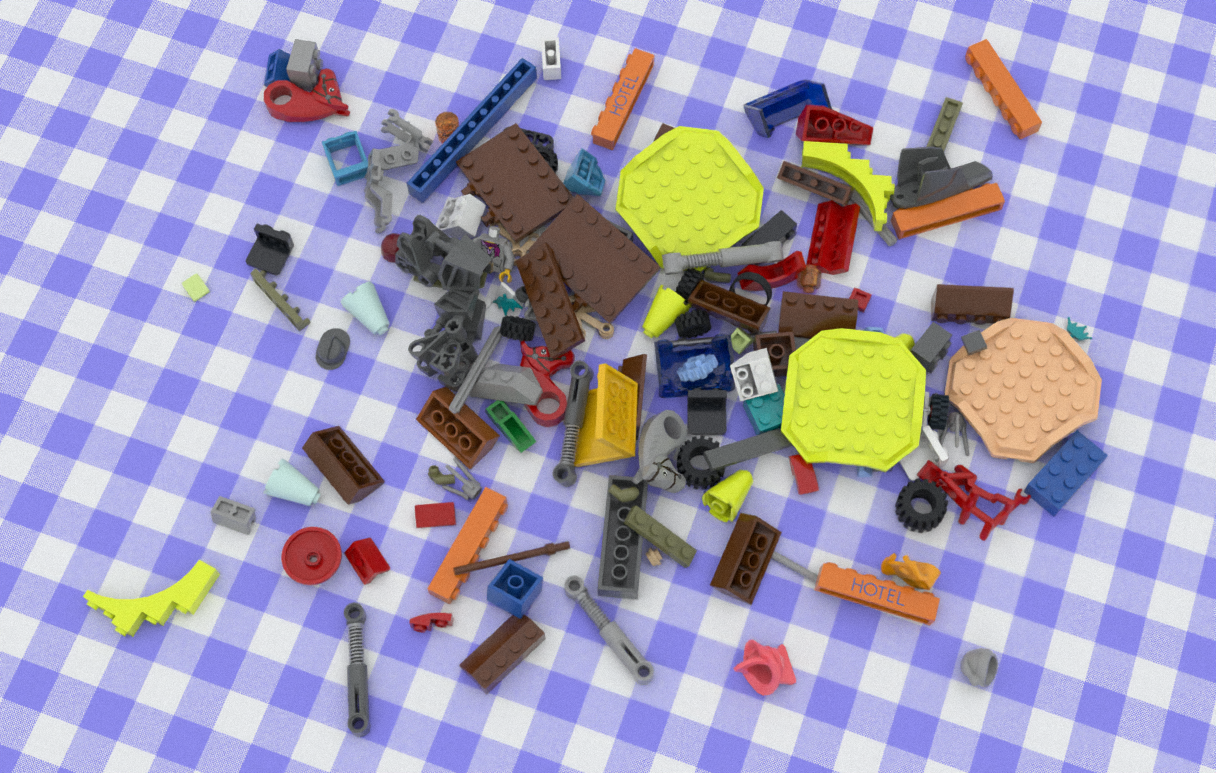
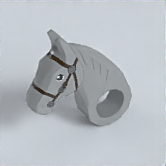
M664 410L649 418L643 425L638 450L640 468L632 480L635 484L644 479L650 486L658 487L671 493H677L685 487V477L676 471L668 458V455L674 449L685 442L687 436L683 420L674 411Z

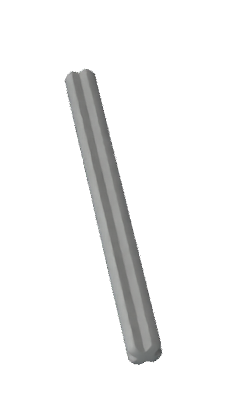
M500 326L495 327L451 402L449 410L453 414L460 412L502 338V335L499 333Z

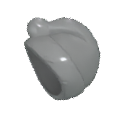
M987 648L971 650L963 656L960 662V669L969 678V682L973 686L980 685L986 688L995 678L998 669V659Z

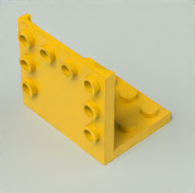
M606 363L599 364L597 374L598 388L591 389L588 392L583 428L578 429L579 435L577 436L579 438L577 439L578 442L576 443L578 445H576L577 448L575 449V467L635 457L638 383Z

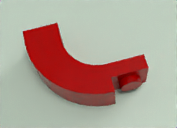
M795 251L783 261L772 265L757 266L750 264L739 271L737 275L745 272L757 273L769 282L772 289L796 280L798 278L797 274L806 269V264L802 252ZM739 280L742 290H764L760 284L753 280Z

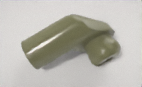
M710 267L705 268L703 271L704 279L707 281L729 283L731 280L730 273L714 272Z
M436 465L429 467L428 476L437 485L455 484L453 474L443 475Z
M613 484L608 490L610 494L621 502L635 500L639 495V490L636 487L621 490Z

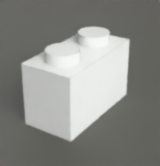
M559 37L541 38L544 80L561 79Z

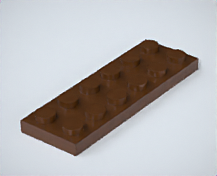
M543 243L515 262L550 357L556 359L585 342V338L550 246L547 243Z

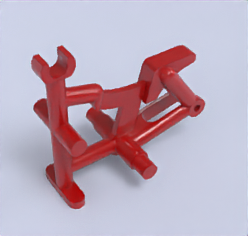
M963 465L955 466L954 471L956 473L941 472L939 476L941 480H938L936 483V487L941 486L942 490L962 509L958 519L960 524L964 525L971 513L985 523L979 535L982 541L989 537L991 531L996 526L1004 525L1012 511L1020 504H1027L1031 498V495L1027 497L1021 496V488L1017 490L1014 500L999 493H989L975 485L977 475ZM965 485V490L970 494L967 495L959 486ZM980 496L991 501V503L998 501L1005 506L992 519L976 507V502Z

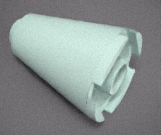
M371 281L356 287L357 290L355 292H349L341 300L343 307L374 335H382L389 330L388 326L390 323L376 288Z
M282 458L278 463L280 465L279 468L273 470L265 486L266 490L263 493L311 506L312 503L316 505L321 496L318 493L319 488Z

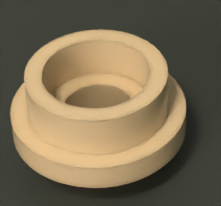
M650 547L649 551L645 553L653 566L661 565L662 555L657 548L653 550Z

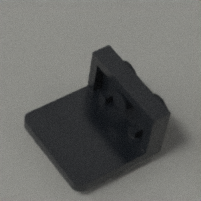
M257 223L254 228L257 239L246 258V264L270 274L279 275L294 247L291 235L283 230H274L267 224L260 225Z
M694 388L688 390L687 415L688 433L690 435H724L726 433L727 390L713 388L711 390Z

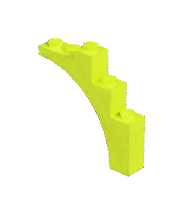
M804 141L802 167L828 172L855 188L869 207L874 231H882L883 224L887 223V213H884V209L887 208L890 195H894L895 184H892V176L872 175L873 168L869 167V160L850 159L851 152L848 151V144Z
M198 560L190 572L177 583L164 591L148 597L114 599L100 596L89 590L85 592L83 597L88 601L86 605L96 611L98 608L104 611L103 615L112 620L111 623L116 627L115 631L124 637L126 634L133 637L144 620L153 625L159 623L164 626L175 608L183 614L189 612L194 615L220 574L212 566Z

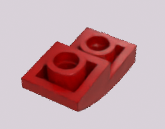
M800 454L788 456L792 475H795L798 494L802 495L819 491L812 463L807 464Z
M428 613L411 618L409 624L411 628H414V631L424 633L426 630L431 631L433 623L440 628L453 626L454 618L452 613Z

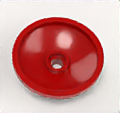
M306 527L293 533L284 544L281 555L282 565L287 575L295 582L303 585H317L329 580L336 573L341 563L342 550L337 538L330 531L321 527ZM316 557L317 561L311 562V559Z

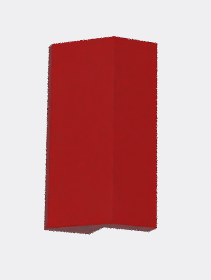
M833 200L818 204L806 263L807 270L831 275L849 271L860 211L858 204L854 203L841 207Z

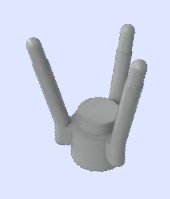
M959 412L949 413L946 428L942 431L939 443L942 446L947 430L950 428L951 431L955 432V447L958 448L959 431H962L965 455L969 456L964 416Z
M454 457V462L469 480H466L453 468L446 465V468L464 483L462 486L464 492L446 485H442V488L462 496L466 500L469 498L474 500L481 492L482 487L462 463Z

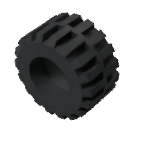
M695 436L692 437L691 442L688 439L685 441V446L682 445L680 447V452L677 455V472L685 477L687 486L690 487L692 484L694 489H698V486H700L703 490L707 489L708 485L711 488L715 482L717 484L720 482L721 477L724 475L725 467L711 472L710 468L698 470L691 465L690 460L693 457L703 456L705 451L718 448L720 444L718 441L712 442L713 438L711 437L707 440L704 439L705 436H700V439H697Z
M915 479L914 483L910 481L907 486L902 488L895 503V513L899 515V522H904L903 526L905 528L909 526L911 527L910 531L915 532L917 529L919 533H923L924 530L929 532L932 528L935 529L941 523L948 509V500H945L947 497L946 493L941 492L943 488L935 486L936 482L928 483V479H924L923 482L920 479ZM915 498L925 499L931 505L932 512L922 514L915 511L911 505V500Z

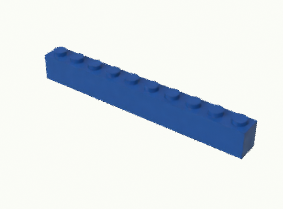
M524 58L518 61L406 183L411 196L421 203L426 201L457 167L456 161L467 155L537 79L536 66Z

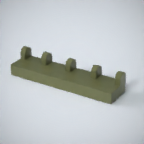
M255 269L250 273L255 284L299 332L310 324L311 321L308 318L302 320L298 315L300 312L298 307L292 309L286 302L289 298L286 294L281 296L274 289L277 287V284L274 281L269 283L264 278L267 275L264 270L259 272Z

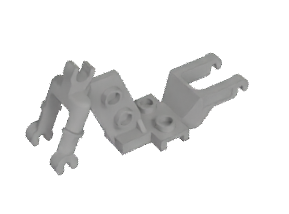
M390 109L388 111L390 117L381 122V125H384L381 128V132L391 133L398 140L400 139L405 143L384 149L373 148L368 155V168L365 175L367 183L364 193L366 201L375 210L374 224L380 227L375 230L376 233H382L386 225L392 220L393 193L378 185L379 181L383 179V170L417 164L419 148L427 153L429 148L424 143L430 146L433 143L432 139L422 135L420 129L399 117V113L395 109Z

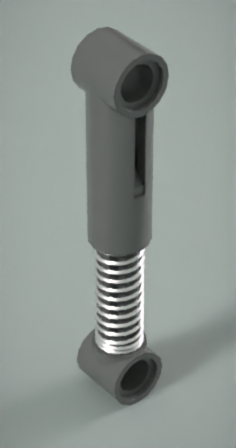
M581 360L574 362L570 367L571 382L563 424L566 429L565 436L563 437L562 453H560L562 456H560V462L552 472L554 480L564 487L572 486L577 479V474L574 471L575 461L573 459H575L574 455H576L574 452H576V445H578L576 443L579 438L577 436L579 435L578 429L583 428L590 382L594 377L592 368ZM585 369L584 374L579 376V372ZM568 471L567 477L562 479V474Z
M353 602L349 603L344 609L346 625L349 628L348 645L350 646L348 648L350 665L347 666L349 716L347 724L353 735L363 737L369 733L371 728L369 722L367 665L363 662L365 660L363 659L365 652H363L364 648H362L364 647V641H362L364 640V635L362 634L364 632L363 625L367 616L361 604ZM354 611L360 612L357 618H350ZM357 695H359V713H358ZM357 721H364V726L361 729L354 728Z

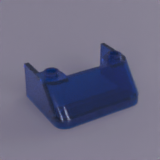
M807 79L797 81L743 105L744 111L759 136L765 138L771 137L772 131L775 130L776 126L799 117L806 105H820L832 109L825 84Z

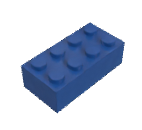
M1077 430L1028 483L1023 492L1031 495V498L1055 517L1100 467L1108 455Z

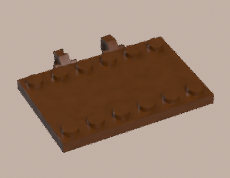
M517 123L456 161L457 166L469 181L467 187L461 190L462 195L480 196L489 207L487 215L481 217L483 224L488 227L494 222L496 224L500 222L515 244L558 217L574 199Z
M578 194L528 249L530 252L543 243L549 244L563 282L575 292L574 296L576 299L572 305L574 311L577 313L582 306L586 308L590 305L610 324L661 269L657 263Z

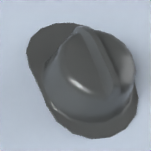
M333 328L323 333L315 357L320 367L326 370H334L343 364L350 346V338L347 332L340 328Z

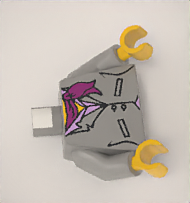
M490 226L488 234L482 233L480 237H476L472 241L493 259V271L501 273L499 275L500 281L503 282V278L508 276L507 282L510 283L512 282L510 272L513 269L514 254L508 245V240L499 237L500 228Z

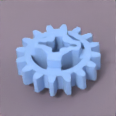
M701 354L691 357L682 365L683 367L678 368L677 374L680 380L685 382L688 380L693 382L704 379L717 367L718 361L714 354H708L707 356Z

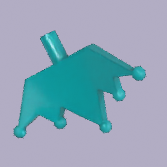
M503 294V297L499 296L493 301V303L498 304L499 309L502 307L505 316H507L509 309L513 312L515 308L523 309L514 299H508L506 294Z
M1070 317L1067 318V331L1071 334L1072 338L1075 337L1078 341L1092 340V337H1087L1088 332L1083 333L1085 328H1087L1086 325L1076 327L1077 322L1071 323Z

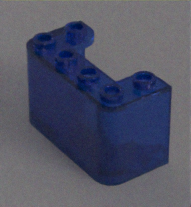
M717 334L711 340V344L708 345L698 343L695 346L679 345L673 348V343L668 339L654 342V361L659 397L688 396V390L694 388H701L703 390L720 388L727 390V392L735 389V382L730 365L734 363L731 335ZM701 354L705 356L714 354L718 365L706 378L693 382L690 380L686 382L680 380L677 371L678 368L683 367L682 365L688 361L687 359Z

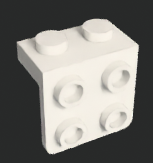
M929 425L921 430L918 448L899 461L910 481L920 479L917 473L928 460L932 461L937 467L942 468L949 459L947 449L941 446L936 431L932 430Z

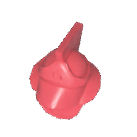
M753 639L749 640L744 648L743 662L733 668L735 672L743 673L753 689L763 696L773 694L779 684L793 685L796 683V678L783 644L779 645L776 649L767 645L763 646Z

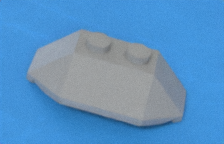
M495 364L486 368L481 373L469 396L536 405L543 391L531 368Z

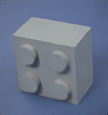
M295 39L286 70L291 83L303 90L312 91L315 85L318 84V73L323 67L320 50H318L316 42Z

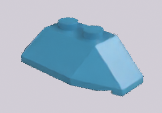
M583 148L580 149L567 170L563 182L569 191L592 196H600L602 194L605 178L600 167L597 165V158Z

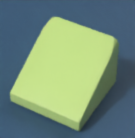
M197 273L182 282L183 288L194 302L210 292Z
M737 327L725 342L738 354H741L753 343L754 339L742 328Z

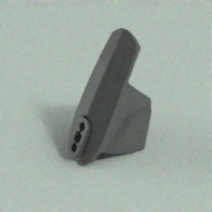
M940 147L904 148L901 150L899 158L898 184L895 186L894 195H890V200L895 208H911L926 205L992 180L993 173L988 167L977 161L951 168L943 149Z

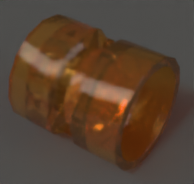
M443 112L436 117L435 124L440 142L444 143L459 127L458 117L453 112Z

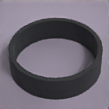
M745 272L735 278L729 291L735 293V283L739 280H753L760 284L766 292L767 301L764 305L767 306L772 298V289L769 282L763 276L753 272Z

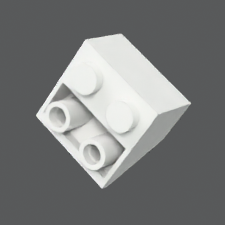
M471 194L449 199L444 204V211L438 221L437 228L448 236L460 239L465 234L469 238L475 237L486 205Z
M767 348L749 352L730 365L740 401L778 392Z

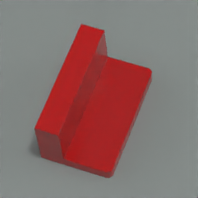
M371 538L354 541L344 552L364 585L371 583L378 574L390 570V566Z

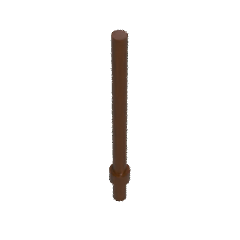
M569 541L558 544L549 543L545 544L544 547L454 567L453 571L454 575L506 564L509 559L515 562L545 554L550 556L558 551L570 549Z

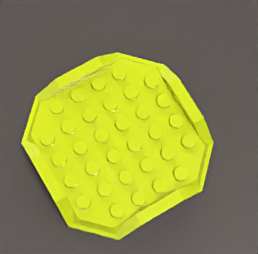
M678 126L663 134L642 150L620 171L615 210L633 230L661 269H664L662 255L681 253V255L686 256L687 254L696 255L697 253L716 252L722 248H731L745 236L757 230L760 223L764 188L739 152L719 131ZM698 266V268L695 267L694 269L702 272L706 266L704 268Z
M843 328L821 331L789 355L781 433L796 448L807 464L828 462L869 467L887 472L919 446L926 369L900 339L887 334Z

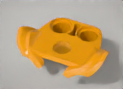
M893 553L886 557L881 564V572L883 574L897 575L905 583L917 589L930 590L941 574L940 570L934 565L915 560L911 561L908 555L903 556L904 562L895 561L897 555Z

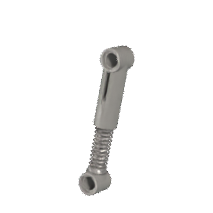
M781 241L722 248L716 252H706V254L697 253L696 255L687 254L685 256L681 255V253H669L662 255L665 275L682 273L685 269H691L692 267L694 269L695 267L698 268V266L704 268L705 266L708 267V265L711 267V265L717 266L719 264L720 267H730L764 262L774 263L784 260Z
M576 575L568 577L564 583L567 597L576 601L582 607L581 609H584L590 620H593V623H595V626L600 631V636L633 675L635 681L640 685L649 684L654 677L652 664L642 656L616 622H610L611 619L608 620L606 614H603L602 608L599 609L600 606L594 603L595 600H592L593 597L590 598L591 595L588 594L589 592L584 586L583 579ZM577 584L580 586V589L571 591L569 587ZM646 669L649 671V675L641 677L638 671Z

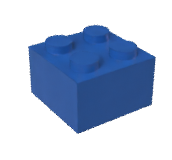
M509 559L488 585L487 601L521 619L542 592L543 577Z

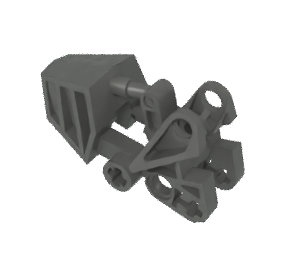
M417 215L414 218L411 235L402 232L397 240L399 250L395 256L396 266L403 272L418 276V280L429 288L437 280H440L443 290L477 291L480 287V277L483 272L491 274L494 270L493 259L466 234L460 240L455 237L450 238L422 215ZM441 255L444 258L442 265L430 262L433 256Z
M479 289L477 291L449 290L434 304L440 316L435 322L436 325L433 329H427L424 332V338L413 341L408 347L410 355L417 360V367L420 371L429 377L440 373L437 378L439 382L455 392H458L471 369L470 364L474 363L478 357L473 342L474 339L481 340L486 310V303L478 299ZM415 346H422L420 351H412ZM425 362L427 366L422 367L421 363ZM464 362L466 364L462 369H458L459 363Z

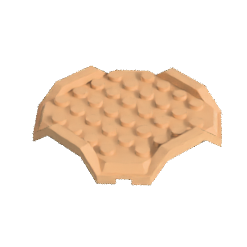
M1017 318L998 321L981 332L987 349L968 355L963 345L949 361L945 395L949 396V403L960 411L979 434L993 458L1006 460L1011 458L1018 459L1020 462L1035 463L1052 446L1081 426L1094 422L1098 418L1102 379L1090 357L1066 330L1053 323Z

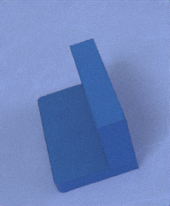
M281 49L269 54L264 86L268 87L269 84L278 80L290 82L286 70L290 54Z

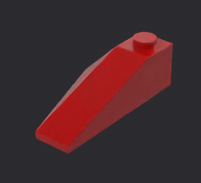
M806 105L798 117L796 136L801 141L871 145L874 127L826 106Z

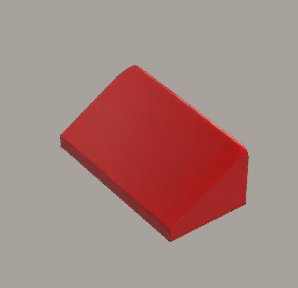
M454 502L415 505L416 528L456 525Z

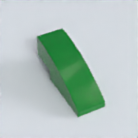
M497 400L485 409L487 416L520 453L537 442L504 401Z

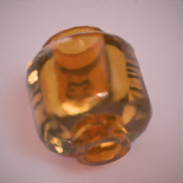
M806 265V269L797 274V286L803 289L804 293H814V290L821 287L822 273L817 269V266Z

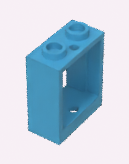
M357 131L346 132L341 136L331 137L322 142L337 187L365 178L368 161ZM356 145L362 162L336 170L330 153Z

